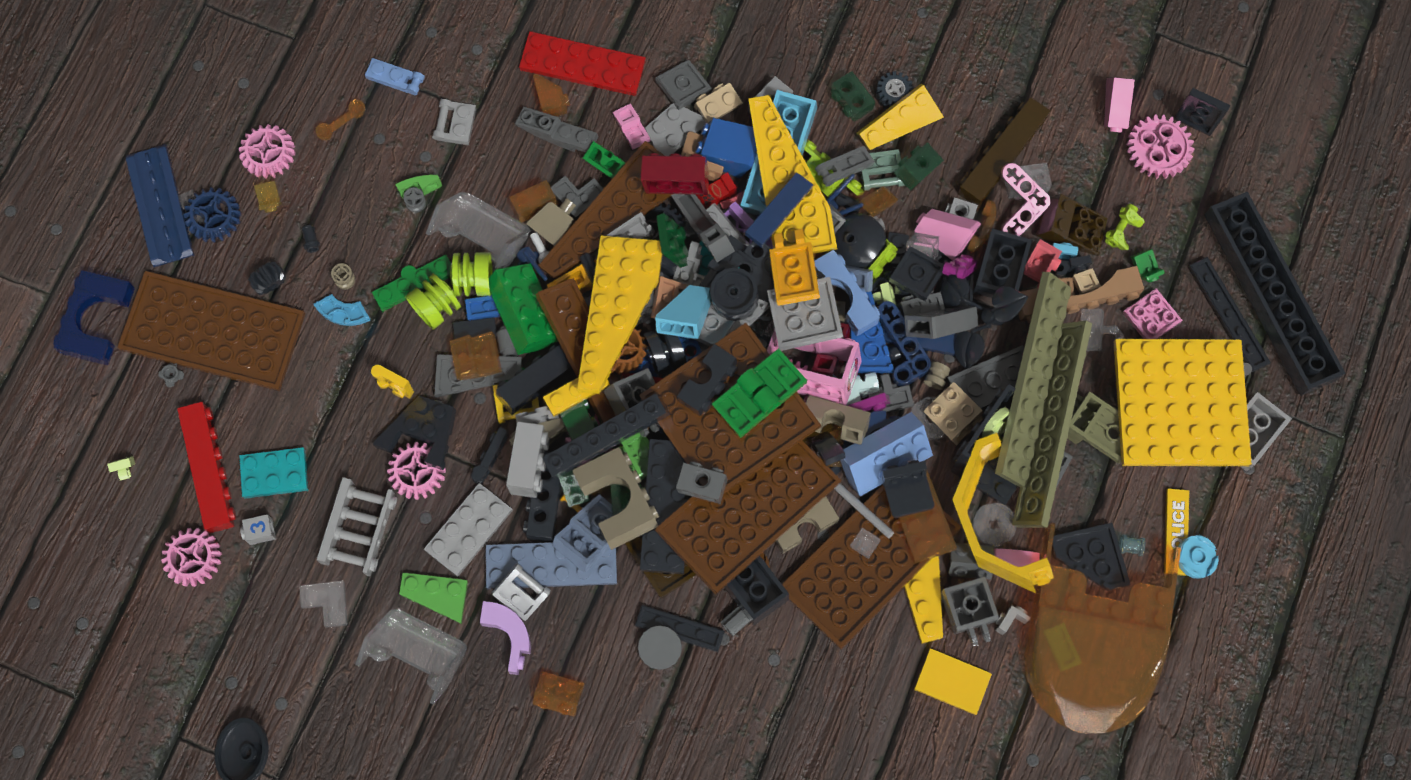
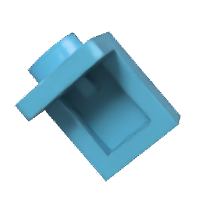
M1053 243L1052 245L1062 251L1058 258L1060 260L1068 261L1070 258L1077 256L1078 247L1070 243Z

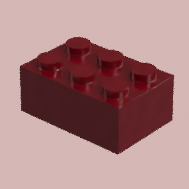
M656 153L642 156L641 182L645 193L708 195L709 168L706 157H702L699 154H691L690 156H681L679 154L660 156Z

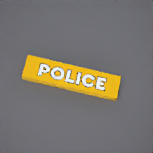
M1166 490L1164 574L1186 576L1177 563L1176 552L1182 540L1188 538L1189 490Z

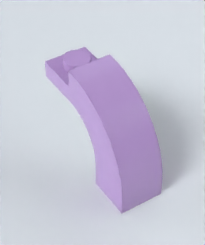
M483 601L480 624L485 627L501 629L509 635L511 639V654L508 672L519 675V669L523 670L525 657L522 656V653L531 654V642L528 631L519 616L511 609L498 603Z

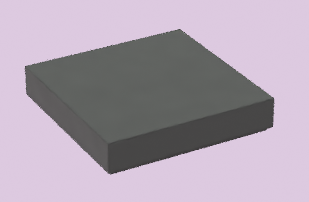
M689 59L657 76L655 80L678 110L696 101L701 95L710 93L712 89Z

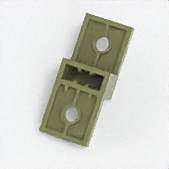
M1091 392L1084 397L1077 394L1067 439L1076 445L1084 440L1120 464L1121 447L1118 410ZM1109 429L1117 430V439H1112L1109 436Z

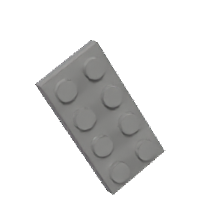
M479 483L424 550L458 577L511 514L513 509Z

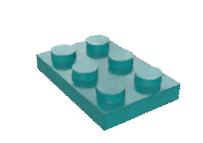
M304 447L239 455L242 497L244 499L308 491Z

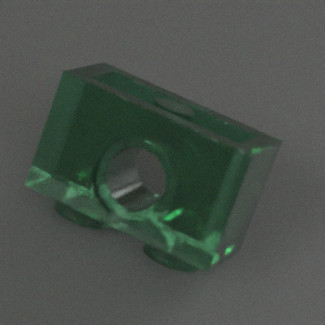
M928 142L922 148L918 145L910 152L912 157H904L898 163L900 168L894 172L910 191L944 161Z

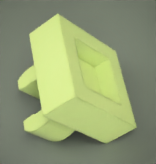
M888 282L880 284L882 292L872 294L874 302L880 305L885 301H891L897 306L893 287Z
M133 456L109 463L108 468L110 472L118 470L119 479L124 480L131 477L129 467L135 465Z

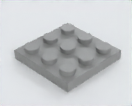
M830 277L817 279L820 294L818 299L778 306L775 289L767 290L778 346L781 351L843 337Z

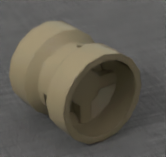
M343 263L333 267L331 277L336 286L343 290L350 289L355 284V276L351 268Z
M931 362L930 372L926 375L924 384L931 388L942 390L945 385L944 379L949 375L950 368L939 362Z

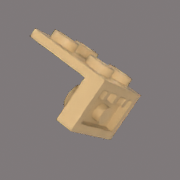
M954 382L924 410L925 414L956 446L970 434L977 422L981 423L985 419L982 416L983 410Z

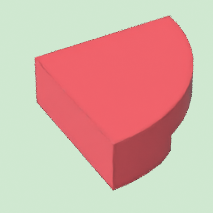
M745 191L720 202L722 209L729 208L735 201L739 205L742 202Z

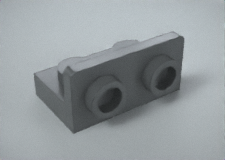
M933 290L926 302L920 298L914 299V295L901 298L902 302L897 304V308H901L904 319V315L945 309L941 292L934 294Z

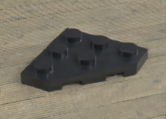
M1113 523L1049 538L1054 558L1107 591L1131 585Z

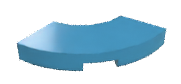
M331 294L314 303L315 308L324 318L339 325L354 326L371 321L360 301L352 304L343 303Z

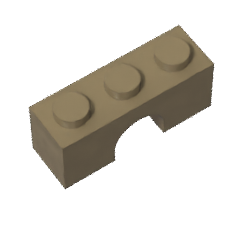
M809 395L805 404L821 424V428L815 432L820 433L823 426L834 423L842 428V440L862 445L869 427L870 412Z
M827 497L821 500L775 542L782 554L801 544L802 538L797 531V527L805 522L811 523L820 533L838 523L839 517Z

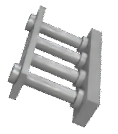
M342 478L317 561L320 564L329 566L330 561L335 559L363 566V573L366 576H371L372 571L375 572L378 559H376L390 511L391 509L394 510L397 497H395L393 490L388 489L386 497L357 490L351 479ZM357 498L383 505L380 517L350 510L348 507L350 499ZM349 518L377 525L373 538L343 530L341 527L343 520ZM345 539L370 546L367 558L337 551L335 548L337 540Z

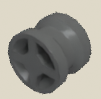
M414 187L406 190L403 199L407 209L416 213L422 211L426 206L423 192Z

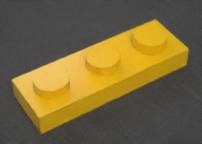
M578 377L544 396L543 399L553 417L595 395V393L578 392ZM608 380L606 381L602 390L610 386Z

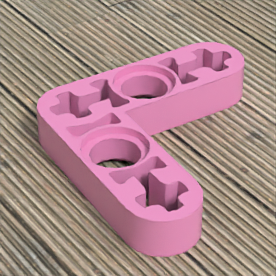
M1007 163L1001 169V176L1026 201L1003 224L1001 231L1008 233L1006 228L1008 226L1014 227L1017 223L1013 222V220L1016 218L1023 227L1017 226L1014 229V235L1020 236L1048 208L1050 197L1018 165ZM1007 168H1015L1014 174L1017 177H1020L1022 174L1023 177L1018 181L1012 176L1007 177ZM1023 181H1029L1031 184V189L1026 193L1020 190V184ZM1037 189L1038 191L1035 194L1038 197L1044 196V205L1038 204L1036 206L1037 200L1033 196L1029 199L1028 196ZM1024 210H1028L1031 213V218L1026 222L1020 219V214Z

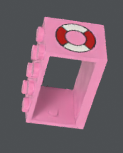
M775 329L767 348L770 355L779 348ZM837 338L796 347L795 349L815 354L838 357V360L847 362L842 380L797 368L807 379V383L797 393L847 405L862 362L859 343L850 338Z

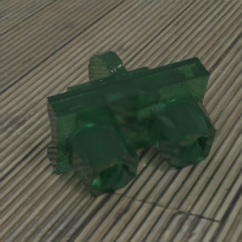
M573 471L559 477L569 507L589 501V496L584 495Z

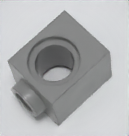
M954 198L952 204H947L945 212L957 215L955 211H961L964 213V216L961 217L973 220L978 205Z

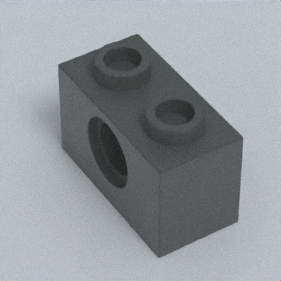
M690 462V464L683 463L676 486L678 493L721 504L728 480L727 475L723 474L724 471L713 467L711 470L702 468L703 465L696 462ZM700 477L708 478V483L705 486L697 485Z

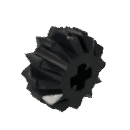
M267 262L265 265L255 269L248 280L253 290L259 295L268 294L283 284L286 275L276 262Z

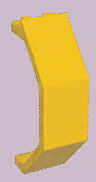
M994 433L976 440L952 500L978 567L1036 593L1033 585H1045L1050 582V579L1054 578L1048 559L1044 558L1031 564L1017 567L983 551L968 516V509L985 464L989 460L999 457L1001 441L998 434Z

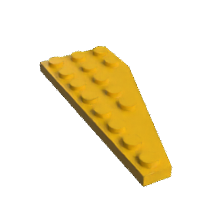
M770 96L749 98L766 207L796 173L813 184V188L771 236L773 249L775 248L774 234L782 233L784 245L791 246L796 245L794 230L803 229L805 243H812L813 253L836 250L837 245L830 206Z
M611 236L600 237L577 387L578 392L600 394L615 361L618 360L624 344L627 343L641 317L642 310L650 300L652 291L659 283L663 255L659 240Z

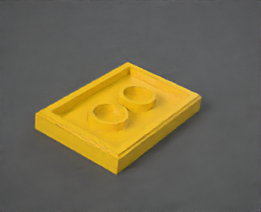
M930 648L914 690L977 715L992 674Z

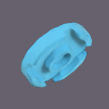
M1201 535L1183 539L1178 545L1176 552L1177 563L1180 569L1192 578H1204L1211 575L1216 570L1219 561L1218 555L1216 556V547L1208 538Z

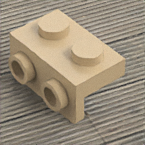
M730 83L725 86L720 84L713 89V93L708 96L705 93L696 99L697 102L694 109L696 111L699 110L706 123H709L713 118L719 119L742 105L741 99Z

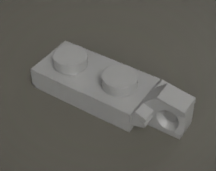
M691 242L687 257L688 266L682 268L677 266L673 277L674 281L693 285L694 274L699 273L703 256L699 255L702 247L700 243Z

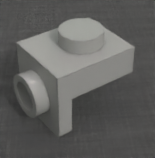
M1011 606L1005 614L1003 612L1000 614L999 619L995 622L998 625L995 631L1004 635L1015 618L1026 624L1030 619L1026 615L1027 611L1019 606Z

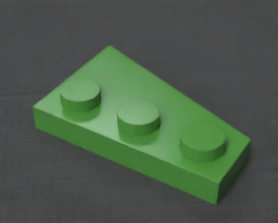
M403 573L399 594L462 624L468 580Z

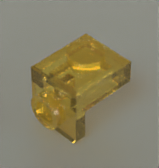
M275 180L254 185L259 202V210L265 209V213L278 210L277 206L281 205V200Z

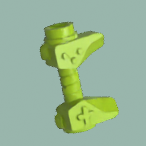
M1127 204L1126 207L1121 208L1119 214L1121 220L1115 230H1109L1106 233V244L1113 248L1118 247L1120 250H1129L1123 233L1127 224L1137 228L1144 224V219L1137 214L1138 208L1136 206Z

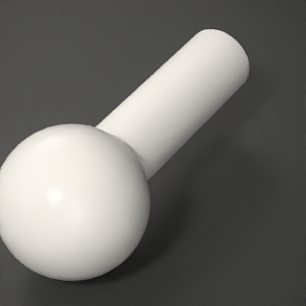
M535 232L530 237L539 253L538 261L541 263L549 251L546 250L538 233Z

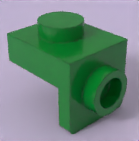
M1147 249L1131 256L1134 267H1138L1141 280L1154 282L1159 279L1160 275L1165 274L1164 269L1158 267L1153 249Z

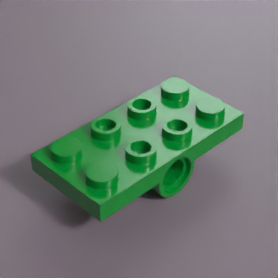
M778 348L756 368H751L744 372L737 380V383L713 402L712 406L741 438L807 383V379Z

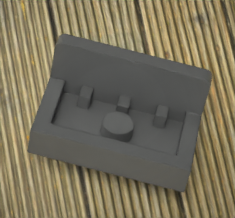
M950 542L949 576L978 579L986 577V579H992L993 573L978 567L970 544ZM980 545L983 551L994 556L993 546Z

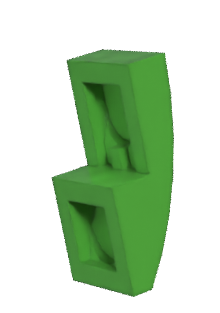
M438 175L417 176L395 184L402 198L409 188L421 189L425 196L442 187Z

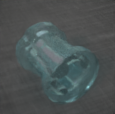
M1122 535L1119 544L1121 553L1127 552L1143 556L1145 538L1135 539Z

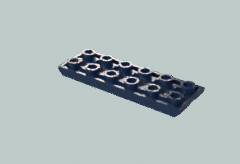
M164 144L146 151L127 155L126 162L153 267L194 256L167 145Z

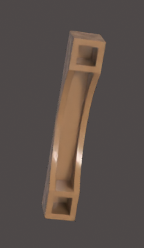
M1138 267L1117 270L1113 277L1098 289L1082 295L1070 296L1066 309L1067 314L1076 313L1086 307L1088 310L1099 307V304L1107 303V305H1113L1122 299L1127 298V301L1139 298V295L1144 290ZM1038 288L1020 292L1028 296L1026 303L1018 313L1020 322L1027 321L1031 323Z

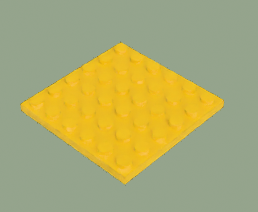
M1114 340L1122 466L1252 465L1241 340Z

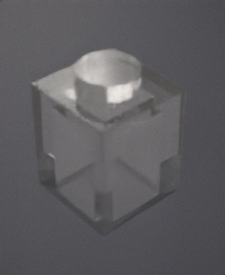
M915 233L911 239H908L906 251L911 246L936 259L939 254V236Z

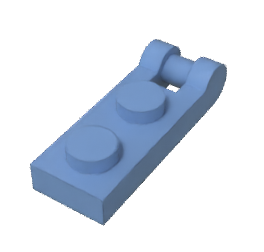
M372 58L365 73V77L368 80L412 95L418 94L419 84L423 83L425 78L419 72H412ZM408 79L412 80L411 84H407Z

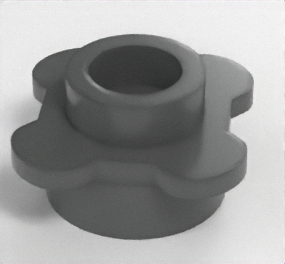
M173 363L163 367L158 374L161 379L165 380L167 387H173L175 382L184 378V373L177 369V364Z

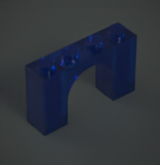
M81 270L80 275L75 279L73 295L68 299L66 314L61 318L59 334L54 338V349L63 355L109 365L115 346L107 339L84 334L81 328L82 316L90 306L100 302L129 308L135 288L128 281Z

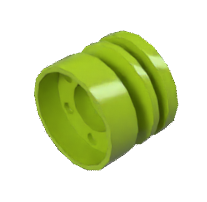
M476 252L474 262L470 261L468 253H464L463 262L461 261L460 253H453L450 276L454 294L461 296L462 287H464L465 296H470L471 287H475L477 296H491L489 277L492 275V259L490 252Z
M433 273L429 276L432 285L426 280L422 282L426 292L423 293L416 287L405 298L420 318L434 330L444 322L443 316L440 313L442 310L451 316L453 312L449 305L455 310L461 308V305L447 283Z

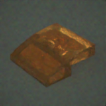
M492 331L475 337L467 335L450 341L457 380L480 378L502 372L495 334Z

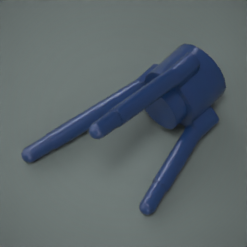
M851 174L828 197L826 201L829 205L831 204L838 209L834 199L855 177L854 174ZM859 203L857 205L839 211V213L841 215H844L860 207H863L864 204Z
M530 247L521 249L517 253V258L519 259L518 266L531 263L543 280L547 281V277L537 265V262H539L538 253L533 252Z

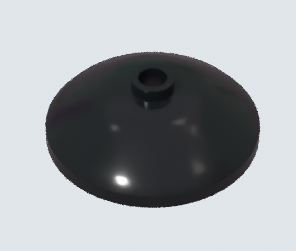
M862 213L847 215L844 217L846 221L835 233L837 249L834 251L837 255L840 254L843 257L846 266L869 269L886 248L885 231L881 224L872 216ZM851 237H854V240L852 242H849V239Z
M239 718L230 722L223 729L215 748V765L222 780H256L260 776L269 754L268 738L261 724L253 719Z

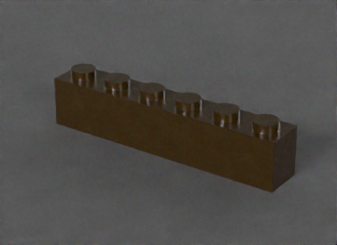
M1030 98L1027 103L1024 101L1017 109L1018 114L1016 117H1010L1005 124V127H1007L1005 131H999L993 140L995 142L992 147L988 146L982 154L983 159L980 162L976 161L970 169L972 173L969 177L964 176L958 184L960 187L958 195L968 202L978 205L977 208L1001 179L1002 167L1007 163L1015 161L1047 120L1050 110L1033 98Z

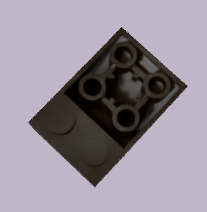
M1060 193L1050 197V205L1041 214L1036 236L1052 244L1070 243L1078 247V251L1097 256L1100 252L1108 218Z

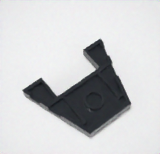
M418 396L373 442V445L378 449L392 453L402 434L433 444L424 462L428 466L444 470L446 464L444 459L445 454H448L449 450L448 440L449 435H452L456 409L453 406Z

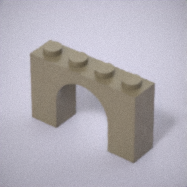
M619 447L572 470L585 496L612 484L623 485L631 491L627 507L619 514L598 524L611 550L658 527L656 518L659 517L655 507H649L647 503L650 498L645 488L640 489L638 485L641 480L636 470L631 472L629 468L632 462L627 452L622 454Z

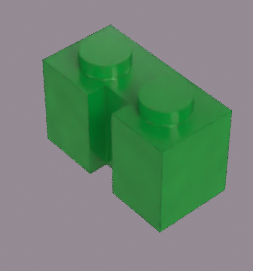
M594 141L583 157L584 160L612 179L626 164V161Z

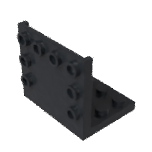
M1010 384L1007 385L1005 390L1000 388L982 416L985 419L982 424L977 422L970 432L974 435L970 442L965 440L952 461L955 462V465L951 469L952 473L960 478L962 477L976 440L982 438V433L989 420L997 411L1004 408L1016 388ZM997 457L985 464L976 489L1004 507L1018 486L995 474L999 459Z

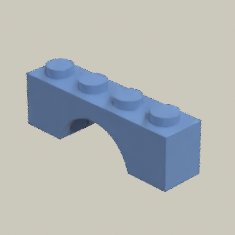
M832 250L815 260V268L826 277H830L832 285L842 288L848 294L851 308L847 312L845 320L857 337L878 324L880 313L877 307L871 305L868 301L866 291L863 288L860 289L857 285L854 273L848 271L844 266L845 261L840 254L837 255Z

